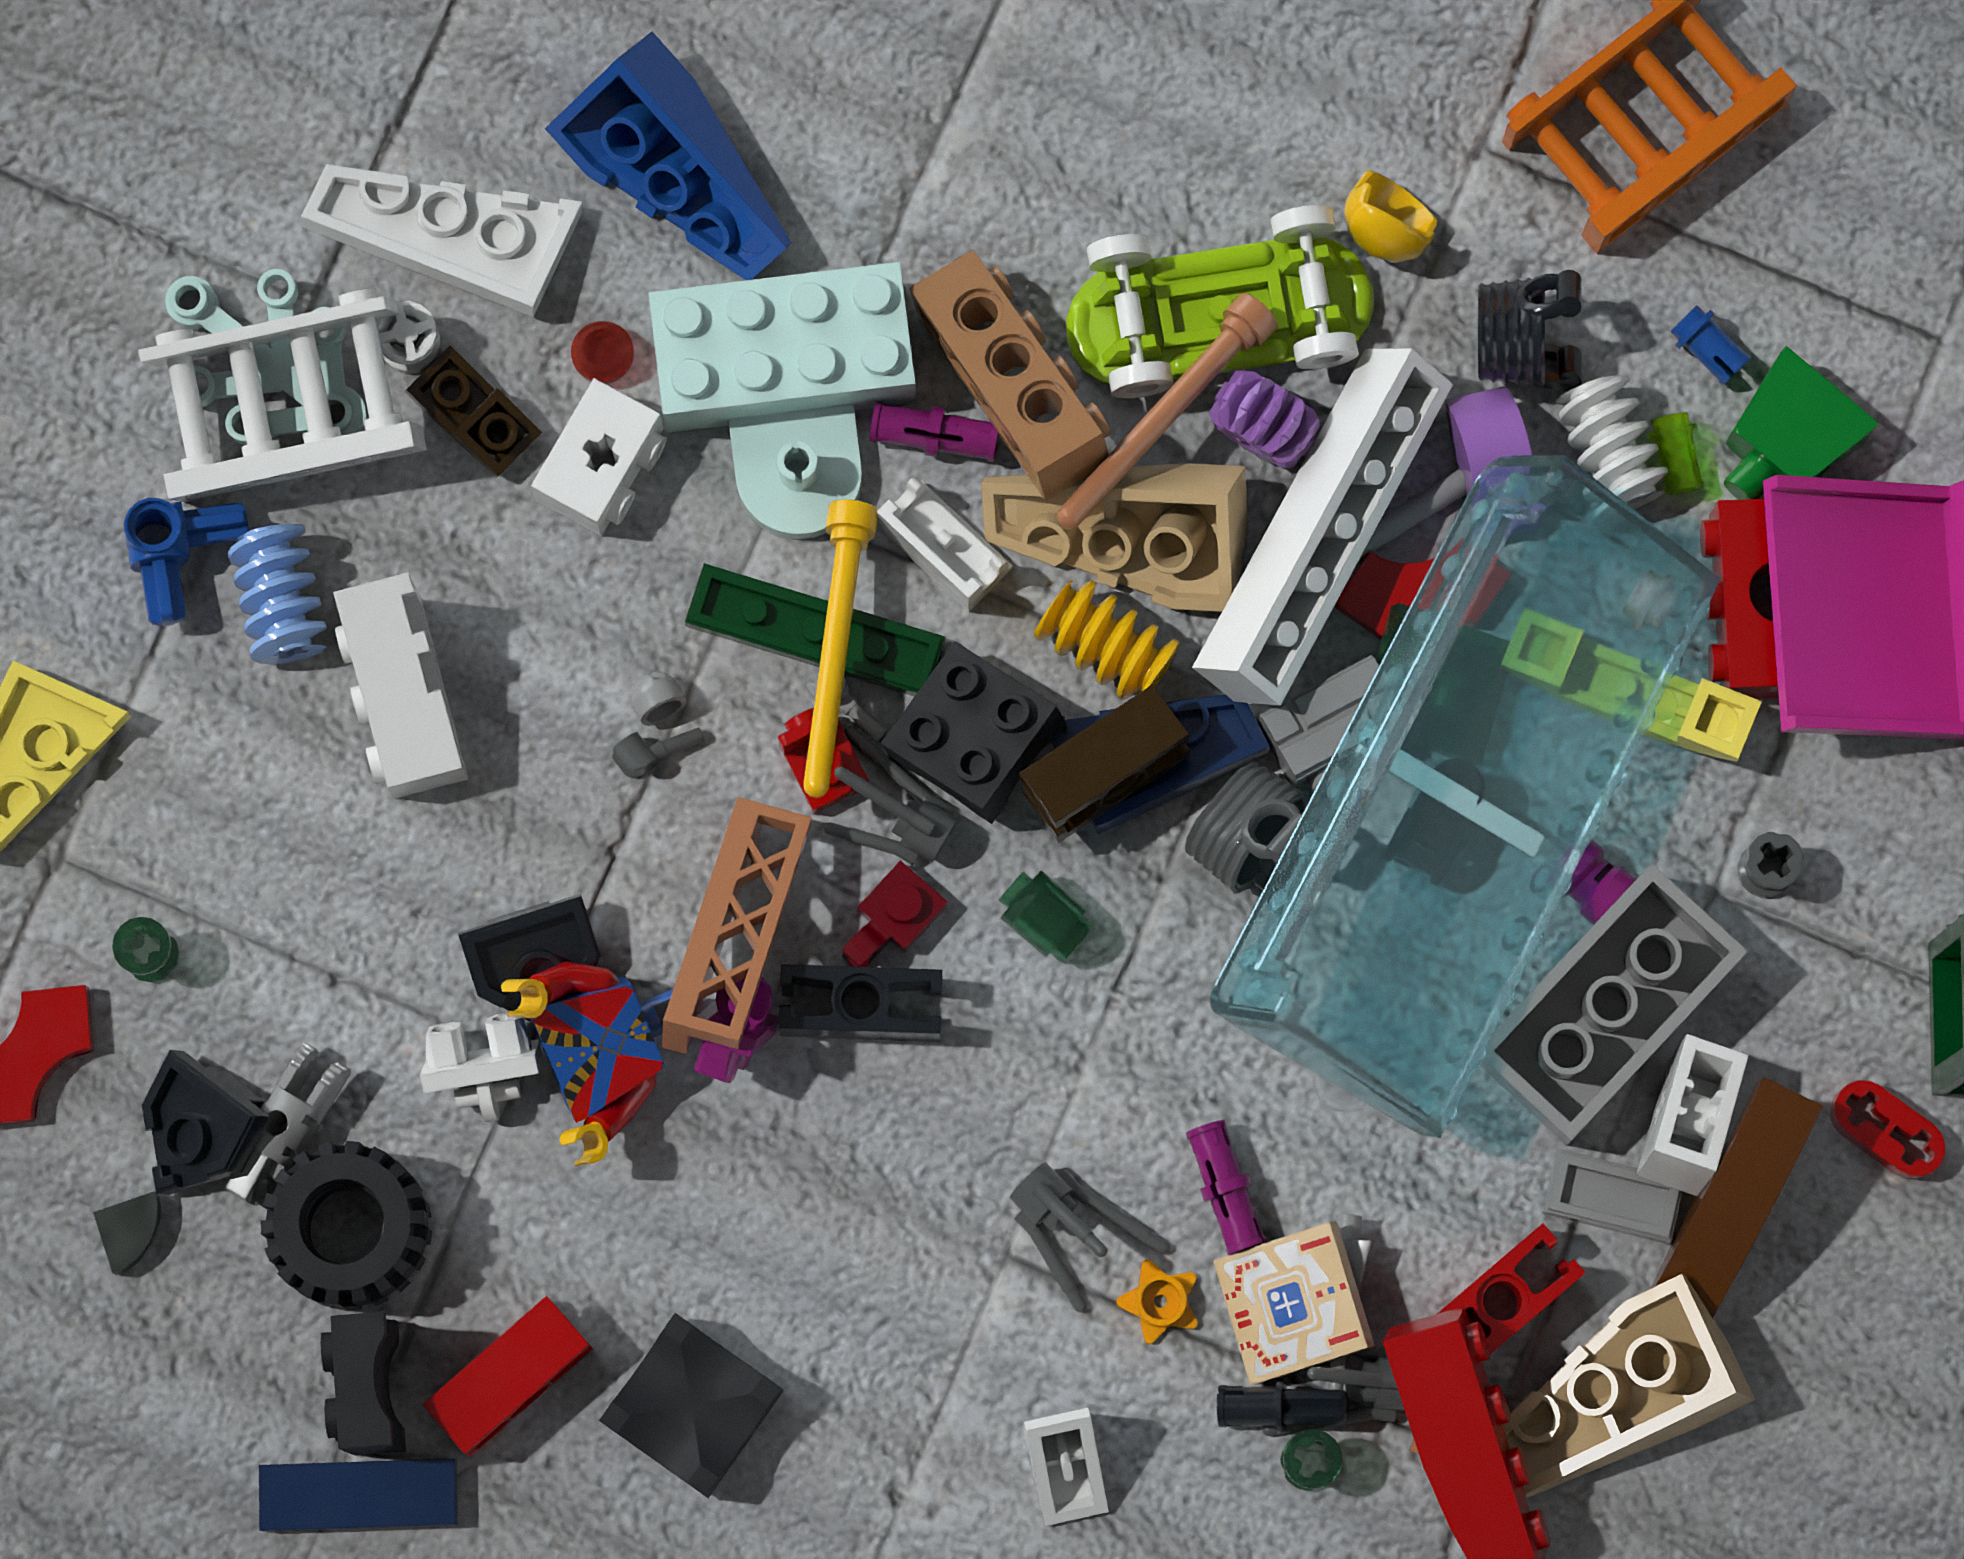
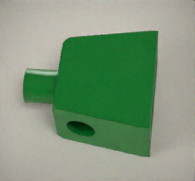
M1785 346L1725 442L1727 447L1741 458L1742 461L1724 480V485L1738 500L1759 499L1764 493L1763 480L1775 475L1822 478L1861 447L1872 434L1878 422L1788 346Z

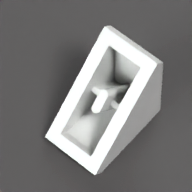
M1089 1408L1025 1421L1023 1428L1045 1526L1109 1512Z

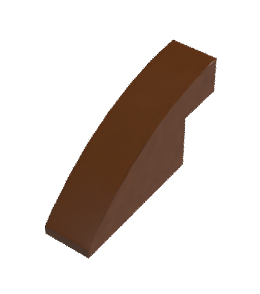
M1766 1077L1761 1078L1755 1084L1729 1140L1723 1146L1716 1173L1700 1194L1694 1196L1651 1288L1680 1274H1684L1713 1319L1779 1197L1823 1108L1822 1105Z

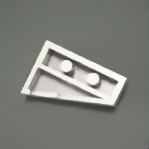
M409 573L333 592L342 623L341 626L335 627L339 649L345 664L353 662L359 684L358 686L350 687L353 704L359 723H370L375 741V746L366 748L375 784L386 782L387 788L394 799L468 780L424 605Z

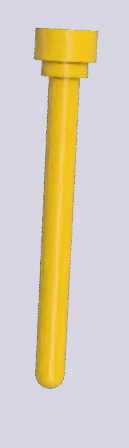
M836 500L828 505L825 531L831 536L830 544L835 547V555L803 784L805 792L814 798L824 796L829 789L860 553L868 548V541L873 540L876 536L878 509L869 503L858 500Z

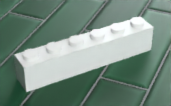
M1412 348L1364 350L1192 666L1194 670L1234 702L1281 706L1451 390L1453 384Z

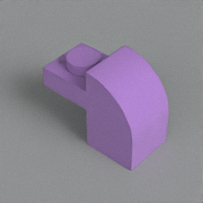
M1503 386L1446 399L1445 406L1453 457L1465 477L1472 531L1478 543L1540 529L1533 485L1538 483L1533 455L1520 411L1507 387Z

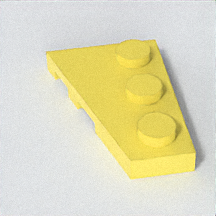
M14 660L0 686V852L132 717L128 711Z

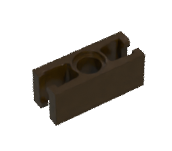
M1151 685L1021 771L1019 776L1024 785L1022 793L1057 842L1060 843L1189 757L1190 749L1186 745V742L1189 741V734L1153 685Z

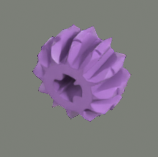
M1236 370L1228 383L1224 382L1214 398L1216 402L1209 411L1215 428L1224 433L1228 439L1240 445L1244 450L1256 455L1259 459L1266 460L1273 466L1281 468L1295 467L1301 456H1305L1315 441L1313 437L1321 426L1315 411L1305 405L1302 399L1291 394L1286 388L1275 384L1269 378H1264L1254 371Z

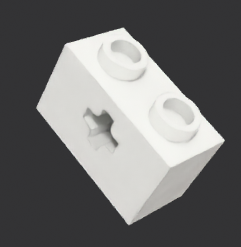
M593 378L531 485L536 501L600 536L603 535L610 521L616 525L620 524L634 500L635 491L629 488L641 468L647 471L653 468L666 444L667 438L661 435L664 428L660 413ZM609 449L612 450L616 464L611 466L604 463L596 472L591 456L594 454L597 457H604Z
M1686 1034L1668 1061L1636 1173L1637 1176L1695 1196L1700 1194L1717 1171L1749 1055Z

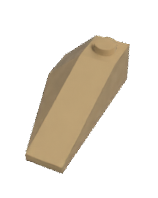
M1178 463L1132 467L1082 523L1073 529L1062 527L1058 522L1057 513L1060 507L1089 476L1048 501L1044 500L1027 474L984 477L981 481L984 537L989 543L1052 566L1063 563L1097 576L1096 582L1112 588H1116L1118 584L1143 592L1152 596L1151 602L1170 609L1222 612L1240 580L1248 528L1246 466Z

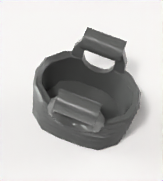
M1257 761L1251 762L1241 767L1226 782L1198 816L1186 838L1185 851L1189 856H1194L1195 861L1203 864L1206 870L1212 871V875L1220 879L1225 886H1230L1234 894L1245 891L1255 885L1262 891L1273 893L1283 901L1289 902L1319 867L1318 862L1307 852L1304 842L1315 830L1313 824L1306 818L1310 807V796L1307 791H1301L1295 784L1291 785L1286 779H1281L1276 773H1271L1266 767H1261ZM1259 858L1272 859L1275 863L1284 867L1271 879L1261 871Z

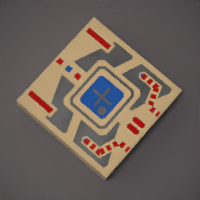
M1327 1222L1213 1260L1250 1386L1272 1381L1375 1347L1337 1222Z

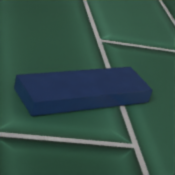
M457 1459L259 1465V1531L262 1532L458 1525Z

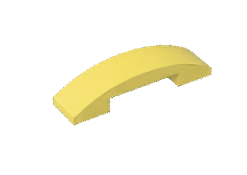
M1522 609L1500 661L1499 669L1557 700L1620 727L1680 748L1738 762L1762 701L1703 678L1700 684L1689 681L1582 639V631L1527 609Z

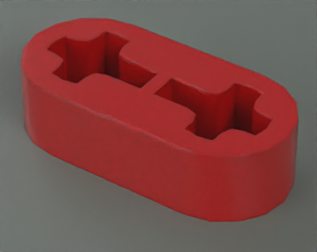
M1858 1080L1847 1084L1835 1094L1830 1104V1118L1834 1128L1844 1138L1892 1173L1904 1179H1918L1932 1173L1941 1165L1945 1156V1141L1942 1133L1933 1123L1882 1086L1872 1081ZM1865 1095L1873 1100L1870 1112L1886 1124L1881 1130L1867 1120L1858 1126L1853 1125L1848 1120L1852 1109L1845 1103L1847 1098L1857 1101ZM1892 1130L1906 1139H1911L1917 1134L1922 1135L1926 1139L1922 1150L1929 1156L1928 1161L1925 1162L1922 1159H1917L1911 1164L1905 1163L1901 1158L1905 1148L1890 1136Z

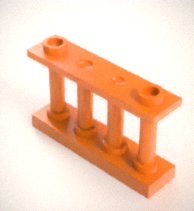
M1652 0L1650 6L1654 10L1541 98L1535 92H1532L1519 101L1506 115L1510 122L1507 124L1502 139L1505 147L1511 151L1531 135L1589 204L1586 211L1590 217L1581 236L1596 254L1600 253L1786 107L1797 87L1782 67L1765 80L1759 73L1752 76L1695 10L1694 7L1701 0ZM1673 23L1733 92L1730 99L1734 104L1718 117L1712 111L1704 113L1646 45ZM1625 61L1630 64L1685 129L1682 136L1686 142L1669 155L1663 148L1657 151L1598 83ZM1577 98L1581 100L1638 167L1634 174L1639 179L1622 192L1615 186L1608 188L1550 120Z

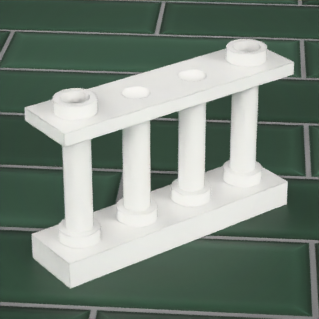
M376 289L358 290L338 296L340 306L194 337L193 329L170 331L155 336L157 346L139 349L140 362L155 367L168 365L186 458L180 460L182 470L163 474L168 499L188 502L427 450L422 425L410 421L403 422L401 413H394L375 319L398 315L397 302L385 296L377 297ZM351 325L369 419L364 420L365 431L341 435L340 427H333L314 333ZM289 338L308 432L302 434L304 444L281 449L279 440H272L253 346ZM228 352L247 445L241 447L243 457L220 462L218 453H211L192 359Z

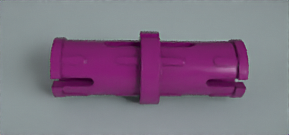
M876 402L869 441H881L925 449L924 455L938 457V453L941 451L988 459L987 461L994 462L999 433L991 422L945 415V408L932 406L931 412Z
M1219 1120L1194 1128L1185 1134L1190 1142L1205 1185L1204 1188L1200 1189L1204 1202H1211L1227 1248V1255H1231L1267 1243V1239L1263 1234L1248 1188L1252 1186L1249 1173L1242 1174L1226 1128L1225 1120Z

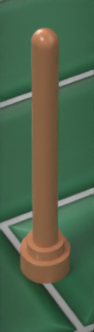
M1240 293L1223 312L1224 321L1219 326L1221 334L1060 507L1057 519L1062 527L1073 529L1079 526L1239 350L1248 351L1252 346L1260 347L1277 329L1278 323L1271 311L1262 302L1247 293Z

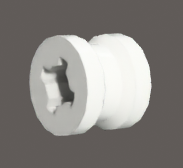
M412 301L397 302L398 315L376 320L383 359L388 366L397 372L404 374L420 373L426 370L438 358L441 350V335L431 313L425 307ZM418 335H419V336H420V337H419V340H418V342L416 343V345L414 346V342L417 340Z

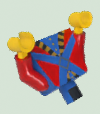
M563 962L532 975L529 979L505 980L501 985L502 992L520 991L521 993L520 1006L514 1011L507 1012V1016L509 1018L531 1019L571 1116L576 1123L585 1119L583 1126L570 1128L562 1132L560 1135L561 1145L572 1144L579 1139L582 1140L584 1153L580 1159L574 1162L576 1167L599 1162L607 1154L608 1142L634 1118L655 1088L657 1073L665 1067L654 1038L663 1033V1019L673 989L639 1003L631 983L625 976L617 977L609 968L572 962Z

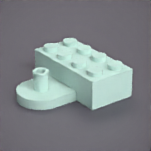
M900 262L648 292L662 413L667 433L729 426L738 494L744 509L753 521L764 530L787 539H811L826 534L825 527L829 503L843 499L858 500L861 492L862 469L854 410L874 408L876 402H882L885 405L891 406L916 403L915 377Z

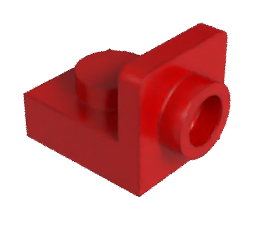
M811 708L789 719L784 724L787 731L780 734L777 738L779 748L814 815L858 793L835 777L834 771L837 767L842 766L868 782L870 781L838 717L829 789L824 796L818 798L811 797L805 792L803 784L814 708Z

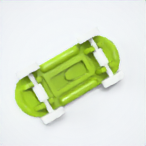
M1326 205L1301 206L1274 215L1270 220L1274 240L1151 259V249L1147 236L1141 234L1117 235L1098 240L1087 247L1089 267L1098 273L1087 280L1072 299L1066 318V338L1072 357L1077 364L1095 380L1110 385L1113 397L1138 398L1154 395L1170 389L1174 385V381H1177L1221 334L1219 326L1224 321L1223 312L1240 293H1247L1258 299L1271 311L1278 323V327L1260 347L1252 346L1248 351L1239 350L1218 374L1296 362V366L1301 369L1328 368L1347 363L1358 357L1357 342L1368 329L1374 311V288L1367 269L1356 254L1341 243L1324 237L1336 229L1333 209Z

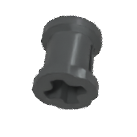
M1767 832L1758 836L1741 854L1737 865L1739 880L1742 886L1752 895L1760 898L1776 897L1783 894L1800 876L1804 854L1799 843L1790 835ZM1777 855L1782 860L1783 865L1777 873L1771 871L1764 875L1758 868L1759 863L1764 857L1770 859Z

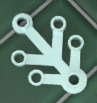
M282 269L268 270L260 277L257 284L258 294L267 306L268 321L294 316L293 304L298 297L296 282L288 272ZM182 277L172 283L167 290L165 297L167 312L184 329H193L195 331L204 328L212 334L243 327L219 308V299L216 292L208 282L200 277ZM277 280L287 282L288 292L284 297L280 299L268 297L267 291L271 283ZM190 290L199 292L200 301L195 308L190 310L180 308L179 301L185 292ZM319 307L313 311L327 309L330 307ZM346 326L336 328L331 336L324 338L317 336L315 332L329 406L339 404L345 408L344 418L339 423L333 424V427H340L341 435L364 431V420L367 419L366 405L355 390L345 385L341 342L346 335ZM290 339L271 342V348L266 344L253 346L263 394L284 391L302 405L300 407L267 412L271 436L308 432ZM194 366L196 377L208 379V388L204 394L200 395L202 407L211 404L215 399L237 397L232 371L211 373L205 367ZM237 405L228 412L225 426L227 432L237 443L247 445L246 436L238 434L235 429L236 422L241 417L240 407Z

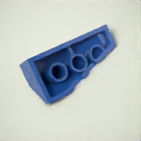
M653 31L618 57L545 128L586 176L603 187L612 183L638 201L635 208L650 218L659 214L685 231L688 243L745 280H752L792 244L697 82Z

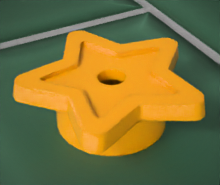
M1145 1259L1141 1265L1139 1286L1118 1297L1116 1304L1118 1307L1140 1318L1144 1341L1147 1344H1152L1169 1326L1189 1329L1197 1327L1198 1321L1187 1302L1197 1277L1193 1272L1167 1275L1150 1259ZM1162 1295L1166 1298L1167 1302L1164 1307L1160 1308L1154 1304L1156 1296Z

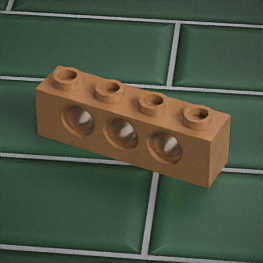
M971 250L909 287L919 320L1044 500L1048 501L1091 475L1109 455L1104 439L1111 435L1109 425L1093 402L1083 406L1074 391L1079 386L1064 359L1059 355L1051 360L1041 346L1046 343V338L1033 315L1028 310L1019 314L1009 301L1014 298V293L999 267L993 265L987 269L976 252ZM981 322H994L987 329L972 330L975 325ZM1014 367L1026 368L1022 373L1016 376L1003 375L1006 371ZM1043 414H1059L1052 421L1045 423L1035 422Z

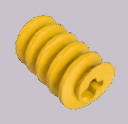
M1091 579L1075 590L1071 587V580L1060 591L1043 615L1034 631V637L1038 641H1045L1058 632L1054 650L1059 656H1064L1076 647H1079L1075 666L1080 671L1088 669L1099 661L1096 682L1101 686L1120 676L1116 694L1121 700H1126L1138 691L1142 692L1151 685L1155 688L1176 656L1179 641L1174 638L1161 648H1156L1154 642L1159 628L1153 623L1139 634L1135 633L1133 629L1138 615L1136 610L1132 609L1119 619H1116L1112 616L1117 601L1115 595L1111 594L1096 605L1092 602L1097 583Z

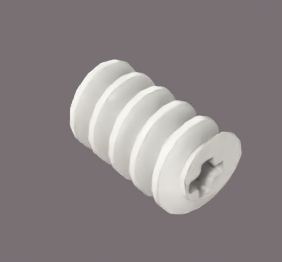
M1615 375L1594 379L1562 394L1555 402L1566 404L1558 415L1560 423L1564 426H1577L1568 436L1569 445L1574 449H1587L1578 458L1577 464L1579 469L1583 472H1597L1587 483L1589 492L1593 495H1607L1598 503L1596 509L1599 516L1603 518L1628 512L1660 497L1664 491H1657L1655 484L1669 473L1667 467L1647 468L1645 461L1659 450L1657 443L1637 445L1635 439L1649 427L1648 421H1627L1626 415L1640 404L1638 398L1618 399L1616 395L1630 381L1628 375Z

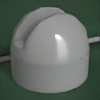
M654 671L650 675L643 674L632 685L630 696L632 705L641 723L645 726L656 725L672 718L687 703V699L678 683L670 675L661 671Z

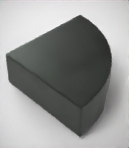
M155 1191L93 1212L112 1274H121L136 1265L153 1242L161 1220L159 1194H156Z

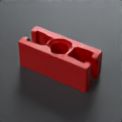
M1542 1223L1437 1314L1464 1306L1473 1323L1480 1322L1491 1355L1586 1272L1575 1259L1568 1263L1563 1258L1555 1265V1268L1562 1277L1538 1294L1530 1291L1527 1283L1515 1273V1266L1535 1246L1539 1250L1544 1246L1550 1250L1559 1243L1557 1238ZM1503 1286L1513 1293L1517 1307L1511 1319L1504 1321L1496 1320L1487 1314L1483 1306V1295L1488 1287Z
M545 1296L422 1405L465 1455L472 1457L594 1349L552 1300Z

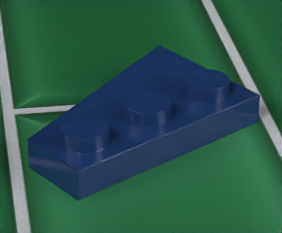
M1226 694L1165 702L1189 734V741L1186 742V745L1190 749V756L1093 820L1091 823L1097 835L1232 773L1251 762L1270 755V746L1248 703L1234 702ZM1114 709L1099 711L1100 715L1066 719L1062 728L1051 741L1054 749Z

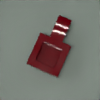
M900 860L858 905L857 912L869 923L862 927L843 947L842 951L844 953L841 957L852 967H868L890 941L903 953H906L947 908L948 902Z

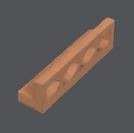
M737 797L663 1019L662 1048L687 1054L692 1038L695 1037L739 1049L808 837L812 817ZM761 824L792 832L793 835L789 847L764 859L756 847ZM782 867L777 881L771 871ZM761 877L772 894L771 902L746 915L738 903L742 886ZM764 922L760 936H758L753 927ZM743 932L754 950L752 960L727 971L719 958L724 941ZM746 978L740 993L735 983ZM723 988L736 1007L730 1026L696 1017L701 1013L705 998Z

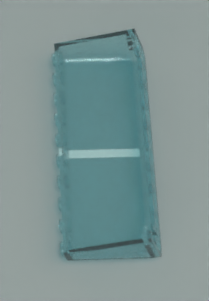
M1566 455L1502 456L1488 464L1472 485L1216 980L1210 996V1006L1213 1012L1238 1029L1420 1135L1441 1138L1446 1126L1454 1119L1458 1111L1459 1100L1474 1070L1485 1058L1487 1044L1503 1012L1509 1008L1514 1000L1516 986L1531 956L1537 952L1543 942L1544 931L1560 899L1565 896L1571 886L1572 875L1587 845L1594 839L1599 830L1600 819L1615 789L1626 777L1628 763L1643 733L1653 723L1655 709L1670 679L1680 669L1683 662V654L1698 624L1707 615L1710 608V600L1721 578Z

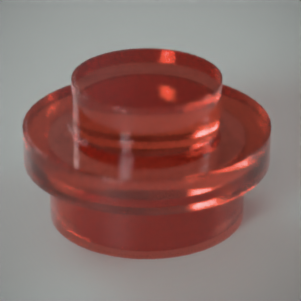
M597 321L586 325L576 334L571 346V358L576 371L584 379L592 382L593 378L604 384H610L620 380L630 370L634 360V347L630 336L622 327L608 321Z

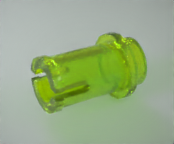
M1688 412L1669 414L1651 420L1653 431L1648 433V439L1651 442L1657 443L1660 466L1667 467L1669 471L1663 477L1665 495H1678L1704 488L1705 482L1702 480L1693 433L1698 431V425L1690 423Z

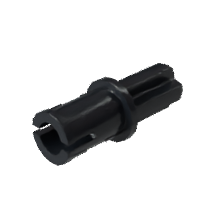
M1277 1381L1276 1386L1243 1387L1219 1385L1217 1421L1218 1426L1222 1428L1242 1426L1276 1427L1277 1433H1285L1287 1425H1344L1347 1423L1349 1416V1399L1347 1392L1344 1390L1287 1389L1285 1381Z

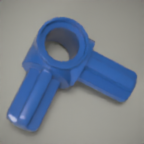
M146 498L136 502L128 510L124 519V532L130 569L141 573L147 615L150 623L157 626H170L185 619L186 609L179 567L187 562V558H190L189 548L233 542L239 536L249 532L247 514L243 504L232 503L183 511L181 501L170 503L160 498ZM150 524H161L171 531L169 538L157 545L146 544L137 535L142 528Z

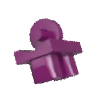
M763 977L761 978L739 1049L703 1040L694 1067L696 1072L725 1083H731L735 1079L737 1070H744L748 1067L751 1057L775 1035L779 1016L769 1013L772 1009L773 994L770 985ZM746 978L735 983L740 993ZM723 988L716 992V999L696 1017L730 1026L736 1007Z

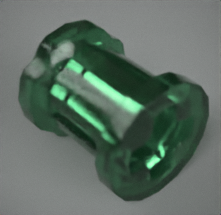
M137 917L129 919L119 927L113 938L112 949L114 958L123 969L133 974L141 982L154 983L162 981L178 965L180 956L178 942L169 935L162 924L152 918ZM149 936L160 946V950L150 952L148 963L144 964L132 953L133 949L142 948L145 943V937Z
M1316 1429L1304 1430L1293 1436L1284 1446L1280 1457V1464L1284 1470L1287 1482L1295 1488L1304 1491L1322 1488L1333 1482L1340 1472L1343 1461L1341 1448L1336 1440L1328 1433ZM1314 1443L1323 1448L1320 1453V1459L1327 1463L1328 1467L1326 1472L1316 1470L1308 1478L1299 1473L1302 1462L1294 1457L1296 1449L1306 1451Z

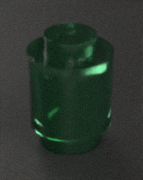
M1042 870L1033 879L1023 871L999 899L1008 908L1000 919L1045 958L1052 954L1061 963L1069 957L1095 926L1084 915L1088 909Z

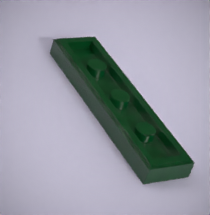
M704 563L685 619V626L819 667L828 601ZM853 609L844 675L915 697L938 665L946 637Z

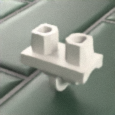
M507 1013L488 1017L485 1026L490 1048L468 1052L461 1022L430 1026L426 1033V1060L420 1073L423 1093L476 1085L474 1087L454 1090L457 1109L480 1105L485 1123L499 1120L500 1101L521 1098L518 1079L497 1083L495 1081L539 1074V1061L543 1060L539 1039H530V1034L523 1018H509Z

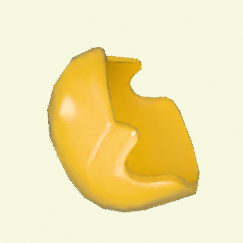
M1366 171L1345 201L1344 219L1347 229L1354 242L1373 257L1392 263L1414 260L1422 254L1435 236L1433 232L1437 226L1435 216L1407 190L1376 171Z

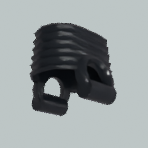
M1564 270L1559 274H1544L1533 279L1528 277L1526 280L1521 281L1517 278L1514 282L1505 280L1498 284L1493 281L1489 285L1481 283L1478 286V379L1481 382L1490 380L1493 383L1502 381L1504 384L1513 382L1516 385L1524 383L1528 386L1535 385L1544 389H1560L1563 392H1568L1581 385L1582 355L1579 348L1573 345L1559 347L1554 344L1545 343V320L1556 318L1560 315L1570 318L1578 315L1581 311L1582 279L1578 272ZM1556 290V300L1545 303V291ZM1545 359L1556 362V373L1545 372Z

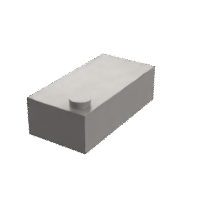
M1652 863L1475 1051L1472 1059L1559 1140L1568 1145L1748 951Z

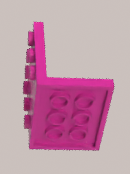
M1775 475L1763 480L1781 732L1964 740V480L1950 486Z

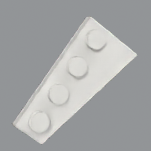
M326 164L301 215L303 228L534 317L580 219L582 202L561 198L559 204L529 199V194L503 190L502 195L466 190L465 184L441 181L440 186L408 182L407 176Z

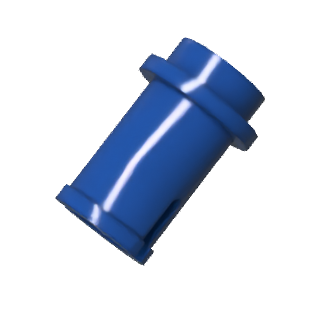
M1696 305L1670 332L1679 340L1675 346L1680 349L1684 345L1723 386L1751 356L1745 353L1711 319L1715 314L1711 309L1705 313Z

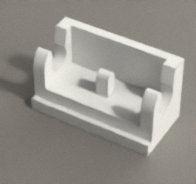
M915 476L907 482L906 491L896 502L888 500L877 511L878 528L969 613L1012 569V565L922 480Z

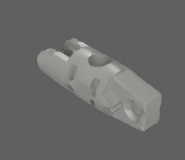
M306 1042L299 1046L272 1090V1095L261 1108L270 1118L242 1173L232 1175L226 1186L229 1192L251 1205L257 1206L281 1169L287 1172L296 1164L293 1158L305 1150L316 1132L318 1124L324 1119L351 1074V1069L339 1062H335L326 1069L307 1101L303 1102L298 1099L299 1092L309 1078V1074L314 1069L319 1058L317 1049ZM288 1122L286 1130L280 1134L281 1126Z

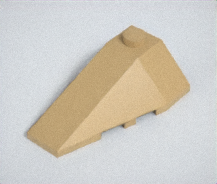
M1680 1274L1623 1302L1608 1317L1610 1321L1584 1346L1579 1345L1564 1360L1566 1364L1537 1392H1531L1510 1413V1422L1502 1424L1510 1449L1519 1446L1527 1463L1531 1483L1523 1487L1526 1498L1694 1430L1755 1400L1729 1342L1684 1274Z

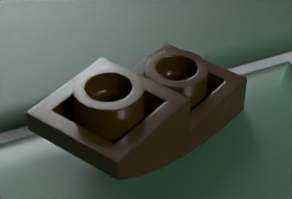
M451 346L404 391L440 427L496 477L542 433L498 388L494 389Z

